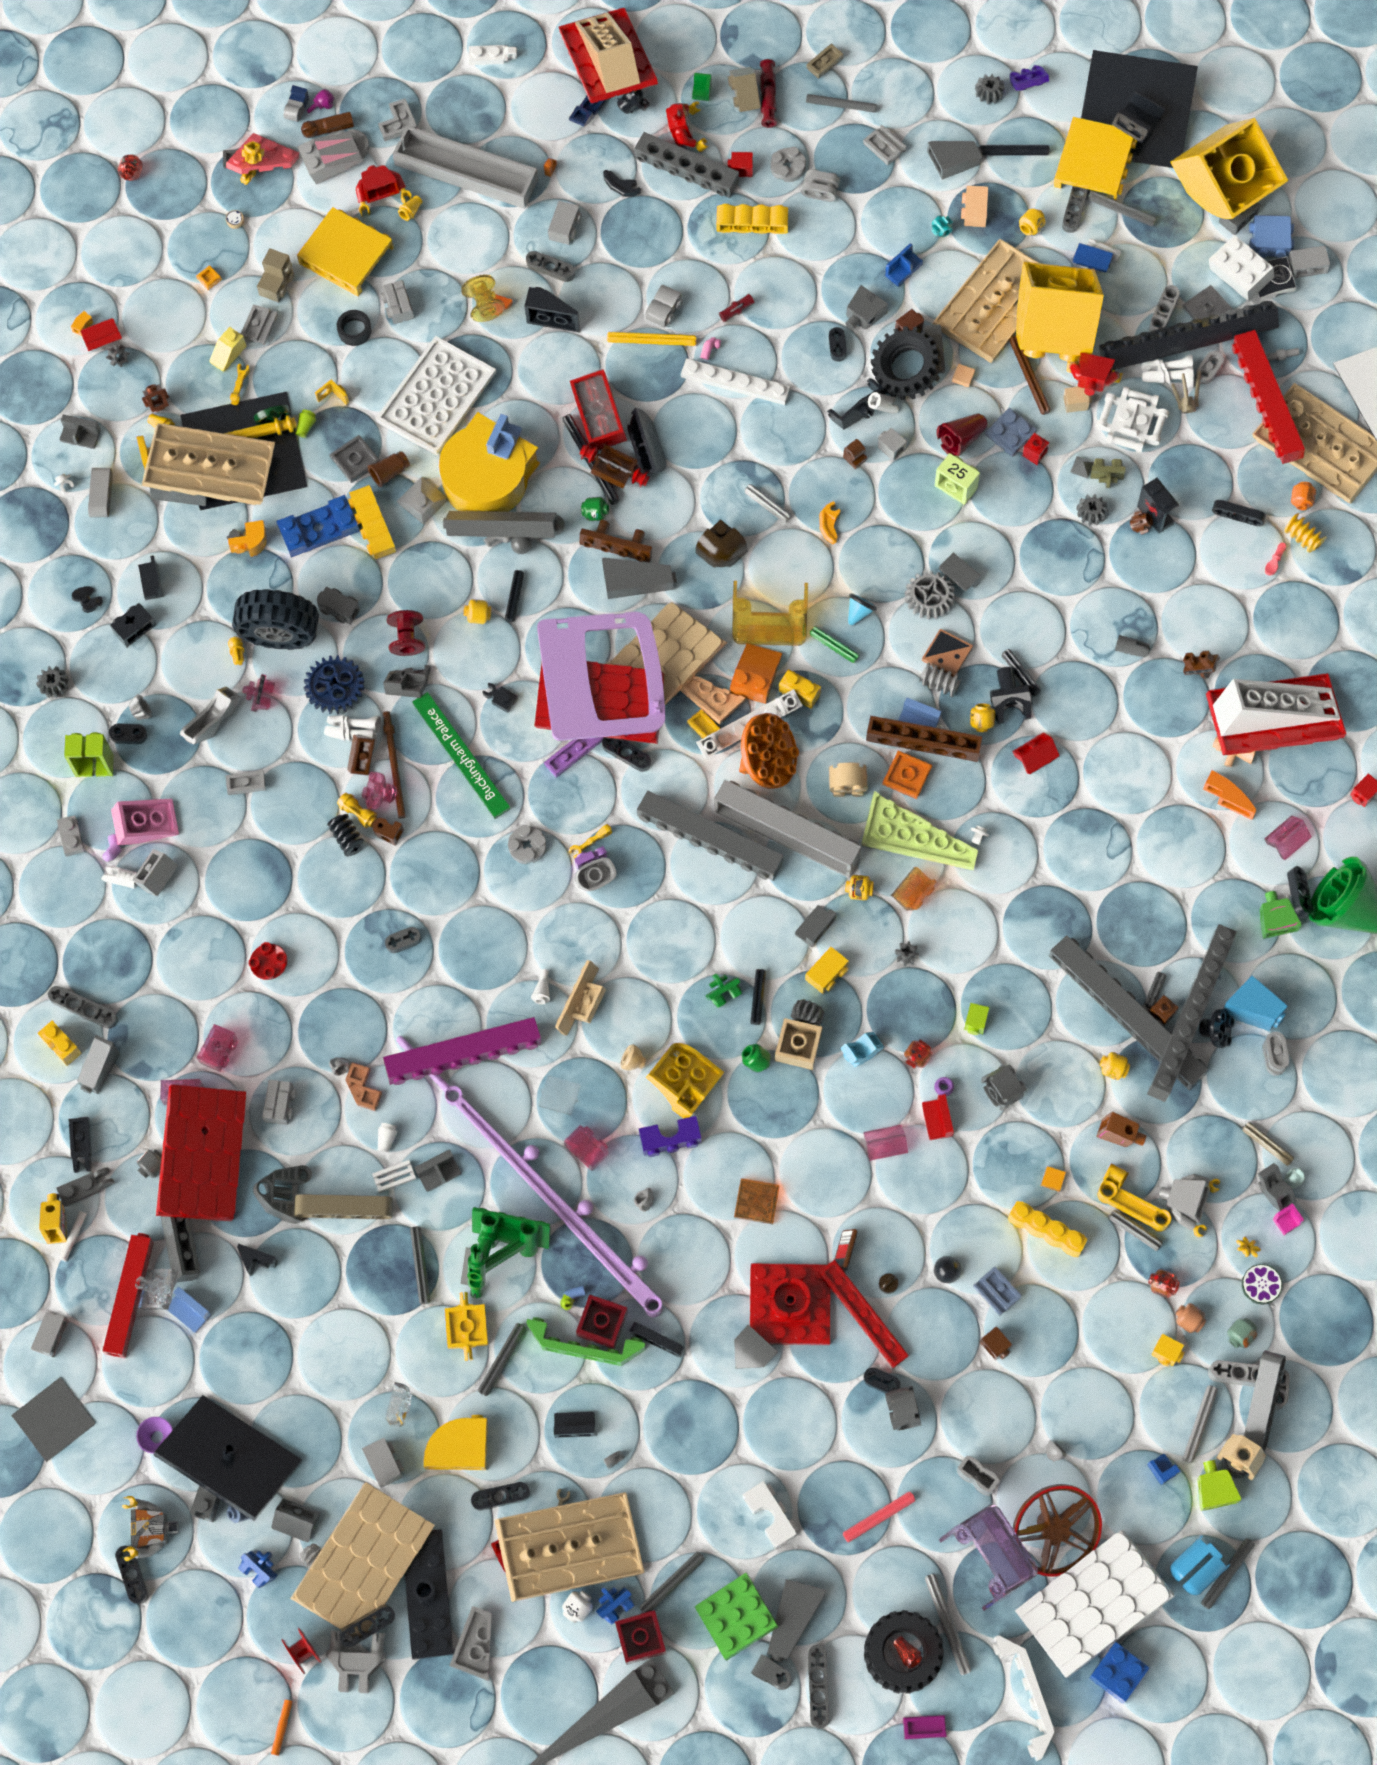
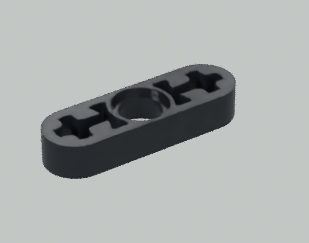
M1215 500L1212 507V512L1218 516L1253 526H1263L1266 519V514L1262 511L1224 500Z
M603 737L602 747L605 752L640 772H645L650 768L651 758L645 752L622 739ZM613 740L615 746L610 745V746L608 747V746H607V741H608V742H611V741ZM624 749H630L632 754L629 757H624L621 755V752ZM637 759L640 761L646 759V764L639 765Z
M1295 866L1287 873L1295 913L1299 917L1305 918L1313 912V905L1307 875L1301 867Z
M633 1322L629 1330L634 1336L676 1357L681 1358L685 1347L637 1322Z
M524 1482L480 1490L472 1495L471 1504L476 1510L483 1511L519 1503L528 1499L530 1490ZM518 1487L526 1490L523 1493V1497L514 1494L512 1495L514 1499L510 1500V1494L507 1489L511 1488V1492L518 1491ZM504 1491L506 1499L503 1502L496 1501V1492ZM488 1493H491L493 1504H490L489 1500L484 1501L482 1506L475 1503L478 1500V1496H482L485 1499L489 1498Z
M124 1545L117 1549L115 1558L129 1600L134 1604H142L148 1598V1591L137 1558L131 1559L129 1563L134 1562V1565L126 1566V1561L120 1558L123 1555V1550L129 1547ZM130 1569L137 1571V1577L133 1581H129L126 1578V1573ZM137 1584V1589L140 1592L143 1591V1594L140 1595L141 1599L138 1600L136 1597H133L136 1594L135 1588L133 1586L129 1588V1585Z
M381 1605L340 1630V1642L345 1647H352L391 1624L395 1619L394 1610L389 1605ZM383 1610H385L386 1612L390 1611V1613L388 1614L389 1618L386 1620L384 1617L379 1619L378 1622L380 1624L377 1625L372 1616L375 1615L378 1619L382 1616L381 1612ZM366 1620L373 1623V1627L369 1631L361 1629L362 1623ZM356 1626L359 1632L362 1634L361 1636H358V1634L355 1633L354 1635H352L353 1640L348 1641V1639L343 1640L346 1637V1632H349L350 1634L356 1632V1630L354 1629V1627Z

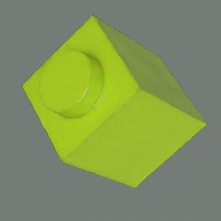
M970 1003L964 1030L972 1035H983L989 1007Z

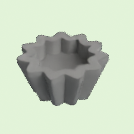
M137 694L129 703L131 714L137 720L151 718L152 711L149 704H147L146 699L142 695Z

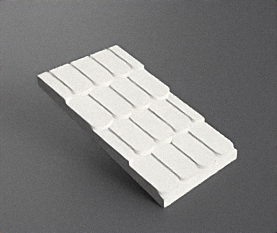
M1121 1530L1067 1572L1060 1575L1043 1590H1040L1015 1611L1065 1678H1068L1166 1604L1175 1595L1126 1532Z

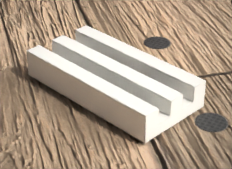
M410 1160L372 1174L379 1193L416 1180ZM405 1167H408V1168L405 1169V1170H402V1171H400V1172H397V1173H394V1174H392V1175L386 1176V1177H384V1178L378 1179L379 1177H382V1176L387 1175V1174H389V1173H392V1172H395V1171H397V1170H400V1169H403V1168H405ZM408 1173H410L411 1175L384 1186L380 1185L384 1182L398 1178Z

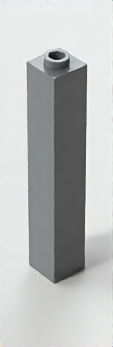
M449 511L446 518L443 519V528L446 529L447 536L555 538L558 531L557 513Z

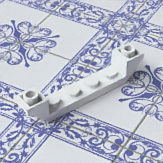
M793 689L696 743L706 759L741 740L744 728L752 717L758 714L772 713L781 718L803 705Z
M996 1636L994 1638L995 1642L992 1643L995 1655H999L1000 1659L1017 1654V1658H1015L1017 1668L1023 1671L1025 1677L1022 1678L1023 1686L1026 1691H1030L1032 1697L1029 1699L1030 1706L1033 1711H1037L1039 1719H1036L1039 1731H1043L1045 1734L1029 1741L1030 1745L1027 1746L1031 1758L1035 1757L1036 1761H1039L1043 1758L1055 1732L1026 1649L1001 1636Z

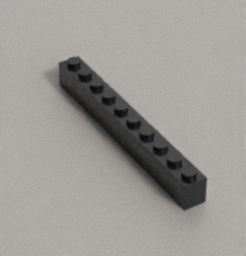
M1263 301L1257 305L1244 306L1242 309L1228 310L1222 314H1212L1203 319L1197 318L1191 322L1177 323L1167 328L1161 327L1156 331L1142 332L1132 337L1126 336L1117 341H1107L1105 344L1099 345L1100 356L1115 359L1113 370L1233 340L1234 336L1253 330L1256 333L1276 329L1279 328L1278 307L1272 301Z

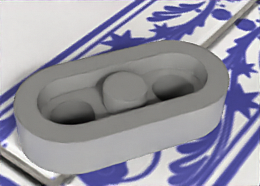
M1211 351L1206 355L1195 374L1197 378V372L1201 371L1200 383L1207 384L1213 380L1223 366L1224 356L1218 351Z

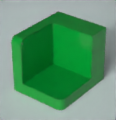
M694 73L692 99L709 101L712 88V74Z

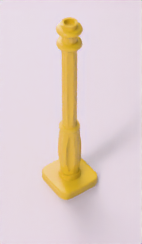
M286 415L284 420L279 421L278 418H275L274 422L224 434L255 438L273 433L282 435V431L289 430L292 433L297 426L295 418ZM141 435L136 438L145 470L151 447L146 446L144 436Z

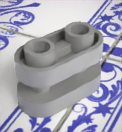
M816 169L808 170L801 193L808 198L827 202L834 201L837 195L836 189H838L840 184V178L835 173L821 172Z
M1271 1032L1263 1043V1054L1267 1071L1271 1075L1279 1076L1284 1073L1289 1064V1055L1284 1035L1280 1032Z

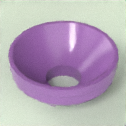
M150 1417L144 1420L138 1427L136 1433L137 1443L145 1452L154 1454L155 1450L172 1432L173 1428L164 1418ZM161 1432L163 1434L162 1441L159 1443L152 1442L151 1437L153 1433Z

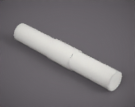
M79 1211L59 1257L60 1260L67 1261L87 1215L86 1213Z

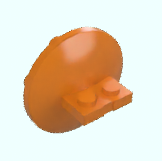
M763 713L752 717L746 724L742 734V758L739 772L744 775L749 774L761 787L767 789L783 787L796 773L797 757L799 756V749L796 746L789 724L772 713Z

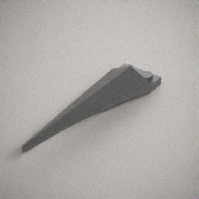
M650 1658L628 1674L530 1765H542L657 1707L673 1696L675 1692L653 1658Z

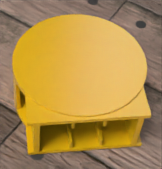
M477 412L467 427L454 434L441 451L439 471L445 496L458 511L509 512L523 498L527 489L528 479L540 465L536 455L538 447L519 436L508 460L488 453L486 444L496 422Z

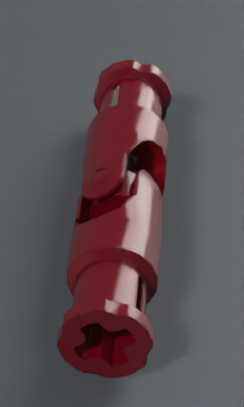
M764 59L760 62V67L762 68L760 87L761 97H763L761 102V112L763 113L761 125L766 128H772L777 125V120L775 119V113L777 112L775 61Z

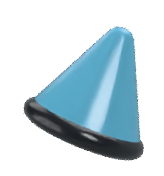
M854 593L849 594L848 623L850 625L856 624L877 610L874 604Z

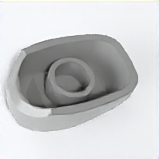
M609 858L594 860L577 870L574 877L575 883L578 888L584 891L599 889L614 880L616 869Z

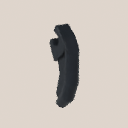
M603 171L604 181L611 190L624 197H634L641 194L640 187L632 188L637 186L636 180H621L612 171Z

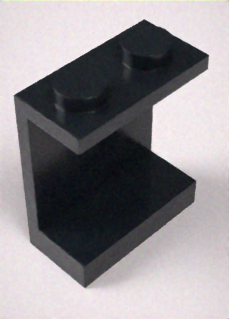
M1135 90L1125 108H1121L1118 111L1112 125L1142 143L1160 121L1166 108Z
M1158 477L1142 486L1137 507L1143 513L1146 512L1151 515L1153 519L1152 526L1158 533H1161L1174 525L1175 521L1169 515V512L1179 507V504Z

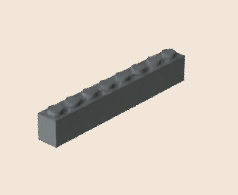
M648 790L637 808V816L643 822H651L662 831L668 830L679 839H687L693 846H701L712 855L718 854L731 864L741 865L740 867L743 870L753 871L764 880L770 879L773 881L783 863L782 854Z

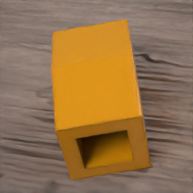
M83 311L72 323V332L81 335L80 330L90 327L94 323L92 317Z

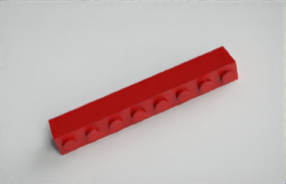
M1253 330L1234 336V344H1232L1233 353L1238 356L1239 368L1244 370V379L1246 384L1249 383L1251 387V397L1256 399L1257 411L1263 416V426L1268 428L1269 440L1275 445L1276 457L1280 458L1282 464L1304 458V445L1256 331Z

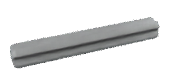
M1208 1385L1206 1387L1182 1458L1187 1463L1194 1462L1218 1391L1214 1386Z

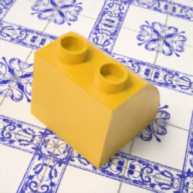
M1255 118L1223 126L1171 161L1188 195L1206 211L1224 219H1233L1288 182L1282 167Z
M1023 262L1017 307L1016 337L1020 350H1024L1023 353L1026 356L1043 358L1046 352L1058 353L1062 360L1078 362L1081 352L1093 353L1104 297L1095 269Z

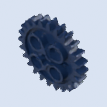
M330 655L328 661L323 657V663L321 664L315 661L317 667L310 666L312 673L306 672L308 679H304L306 685L304 686V691L307 692L305 693L306 698H310L309 702L314 704L315 709L321 707L322 713L328 709L329 714L336 710V713L339 714L340 709L347 712V706L353 708L352 702L359 703L357 697H363L361 691L365 690L364 685H362L365 681L364 678H361L363 676L362 671H359L358 665L354 666L353 660L347 663V657H344L341 661L339 655L333 660ZM329 671L334 672V673H333L332 675H330V676H326V675H325V674H326L327 672H329ZM344 678H351L348 682L342 681ZM322 687L326 688L325 691H323V692H318V690H319L320 688H322ZM337 694H343L341 698H335Z

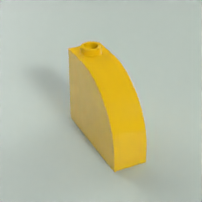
M471 1415V1418L451 1420L439 1427L430 1437L425 1448V1470H486L487 1418H483V1415Z

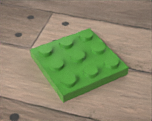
M744 1573L694 1606L726 1661L779 1627L747 1573Z

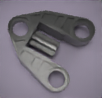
M305 1165L275 1170L255 1183L253 1193L266 1213L283 1221L299 1224L307 1218L300 1219L294 1216L295 1203L274 1199L289 1200L292 1194L291 1188L275 1185H303L311 1179L312 1171ZM299 1170L306 1172L305 1180H301L298 1177L297 1173ZM260 1184L264 1185L266 1194H262L259 1191Z

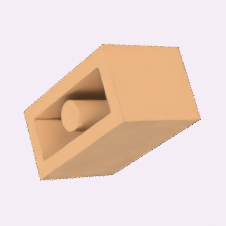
M967 186L966 193H962V203H965V208L961 210V219H964V226H986L988 187Z

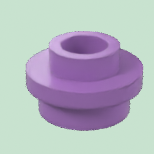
M941 1077L935 1082V1092L938 1095L946 1094L947 1097L952 1094L954 1083L947 1077ZM946 1085L948 1089L942 1090L940 1086Z

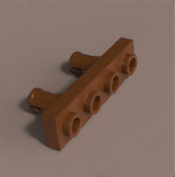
M600 520L596 532L584 528L580 531L579 544L587 548H595L603 552L618 554L621 557L633 558L640 562L650 563L652 559V546L642 544L645 536L643 530L636 529L631 541L606 535L610 527V523L606 520Z

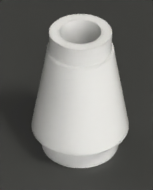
M381 1123V1127H378V1151L389 1153L398 1132L396 1131L397 1126Z

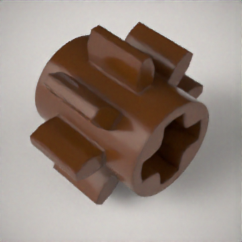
M1140 510L1131 517L1130 526L1134 532H1140L1142 535L1149 532V529L1152 528L1153 519L1149 513H1143Z

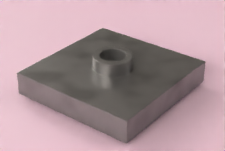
M1212 285L1189 299L1182 306L1193 319H1203L1212 314H1222L1228 310H1233Z
M360 435L330 454L332 461L350 483H353L369 472L368 465L380 461Z

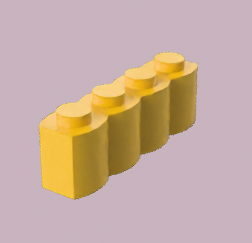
M722 204L717 206L716 229L717 232L786 234L788 233V207L783 205L768 207L763 204L754 207L747 204L739 206Z
M370 485L349 492L350 498L347 500L350 508L356 511L354 517L357 524H361L363 528L360 532L363 540L367 539L369 543L366 545L369 555H374L376 560L395 553L396 549Z
M1016 1201L1008 1217V1220L1014 1226L1026 1228L1031 1235L1044 1238L1051 1246L1062 1248L1066 1254L1073 1257L1080 1256L1088 1240L1082 1233L1069 1230L1064 1223L1051 1220L1047 1214L1041 1211H1034L1030 1205L1021 1201Z

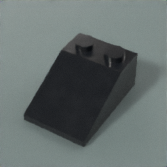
M529 287L524 305L527 324L580 332L578 311L548 290L541 287Z

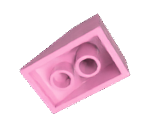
M172 799L120 801L111 810L118 845L139 844L179 834Z

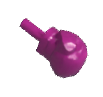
M322 89L313 99L314 104L306 111L310 113L317 107L320 110L322 108L331 109L335 99L333 94L328 89Z

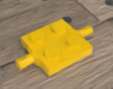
M463 1292L459 1293L461 1305L445 1308L447 1348L464 1349L465 1361H472V1348L488 1345L485 1304H469L468 1292H464V1296Z

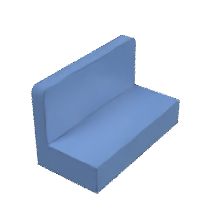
M906 698L898 721L936 728L941 718V711Z
M178 1286L173 1292L175 1297L166 1306V1309L196 1333L211 1314Z

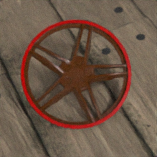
M1055 1484L1044 1487L1032 1494L1023 1503L1015 1517L1012 1529V1543L1019 1560L1032 1572L1047 1577L1060 1576L1093 1550H1096L1102 1532L1101 1513L1093 1498L1076 1486ZM1053 1491H1070L1080 1495L1082 1499L1076 1504L1073 1503L1063 1513L1058 1514L1049 1493ZM1045 1494H1046V1497H1047V1499H1048V1503H1049V1505H1050V1507H1051L1052 1512H1051V1511H1048V1509H1047V1506H1046V1503H1045V1500H1044V1497H1043V1495H1045ZM1039 1499L1041 1514L1037 1518V1525L1019 1530L1026 1510L1035 1500ZM1089 1508H1091L1094 1517V1532L1091 1542L1070 1528ZM1041 1532L1040 1535H1032V1536H1027V1537L1019 1538V1536L1029 1535V1534H1034V1533ZM1072 1535L1088 1545V1547L1085 1549L1068 1539ZM1045 1540L1041 1555V1567L1032 1564L1024 1556L1019 1542ZM1061 1542L1084 1552L1073 1563L1065 1567L1052 1569Z

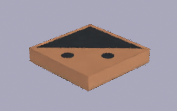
M939 629L924 654L922 661L925 663L929 662L932 667L937 665L938 670L944 668V673L946 674L951 671V676L954 677L972 650L973 645Z

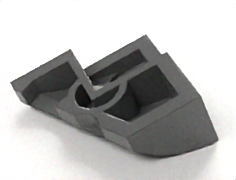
M424 665L425 668L418 671H413V668L389 671L383 682L385 694L421 698L429 678L430 665Z

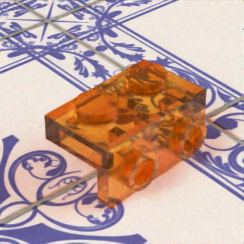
M913 867L891 896L906 911L917 910L923 904L922 900L924 897L934 891V885L937 881L929 879L918 867Z

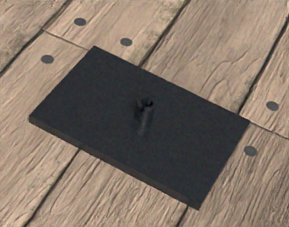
M204 1395L200 1397L154 1452L155 1457L253 1521L258 1518L302 1463L301 1458Z

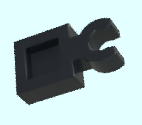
M488 683V687L492 691L488 693L483 690V696L488 699L493 698L492 704L508 713L518 699L517 695L504 687L497 690L493 683Z

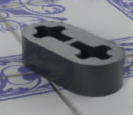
M834 327L829 331L828 338L830 356L832 360L840 362L846 358L845 333L842 328ZM834 334H838L839 341L835 340ZM836 347H839L841 355H837Z
M873 1367L867 1369L864 1373L863 1379L865 1384L873 1389L889 1393L891 1390H888V1385L884 1384L883 1381L890 1383L891 1380L897 1386V1388H892V1390L900 1389V1380L896 1376ZM876 1373V1378L880 1379L881 1382L877 1380L870 1382L867 1375Z

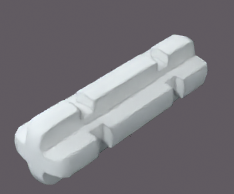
M1089 239L1088 246L1113 253V260L1117 261L1121 255L1120 250H1113L1112 247L1106 244L1096 243V240Z

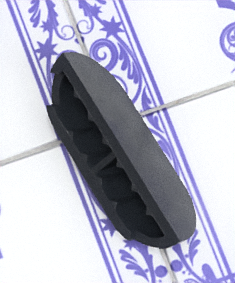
M635 408L631 412L633 415L630 425L627 424V430L638 465L645 472L648 471L651 474L660 473L666 469V459L655 425L647 413L639 408Z

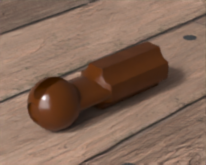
M349 111L314 121H306L302 124L301 131L304 137L313 138L318 135L354 127V123Z

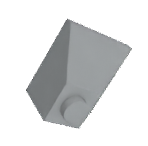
M421 477L397 500V503L424 525L448 501V498Z

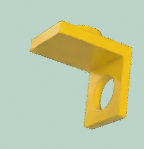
M332 379L315 392L318 402L333 392L344 404H349L346 390L340 384L337 385Z

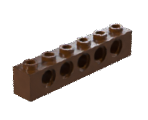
M870 715L866 741L978 762L982 736Z

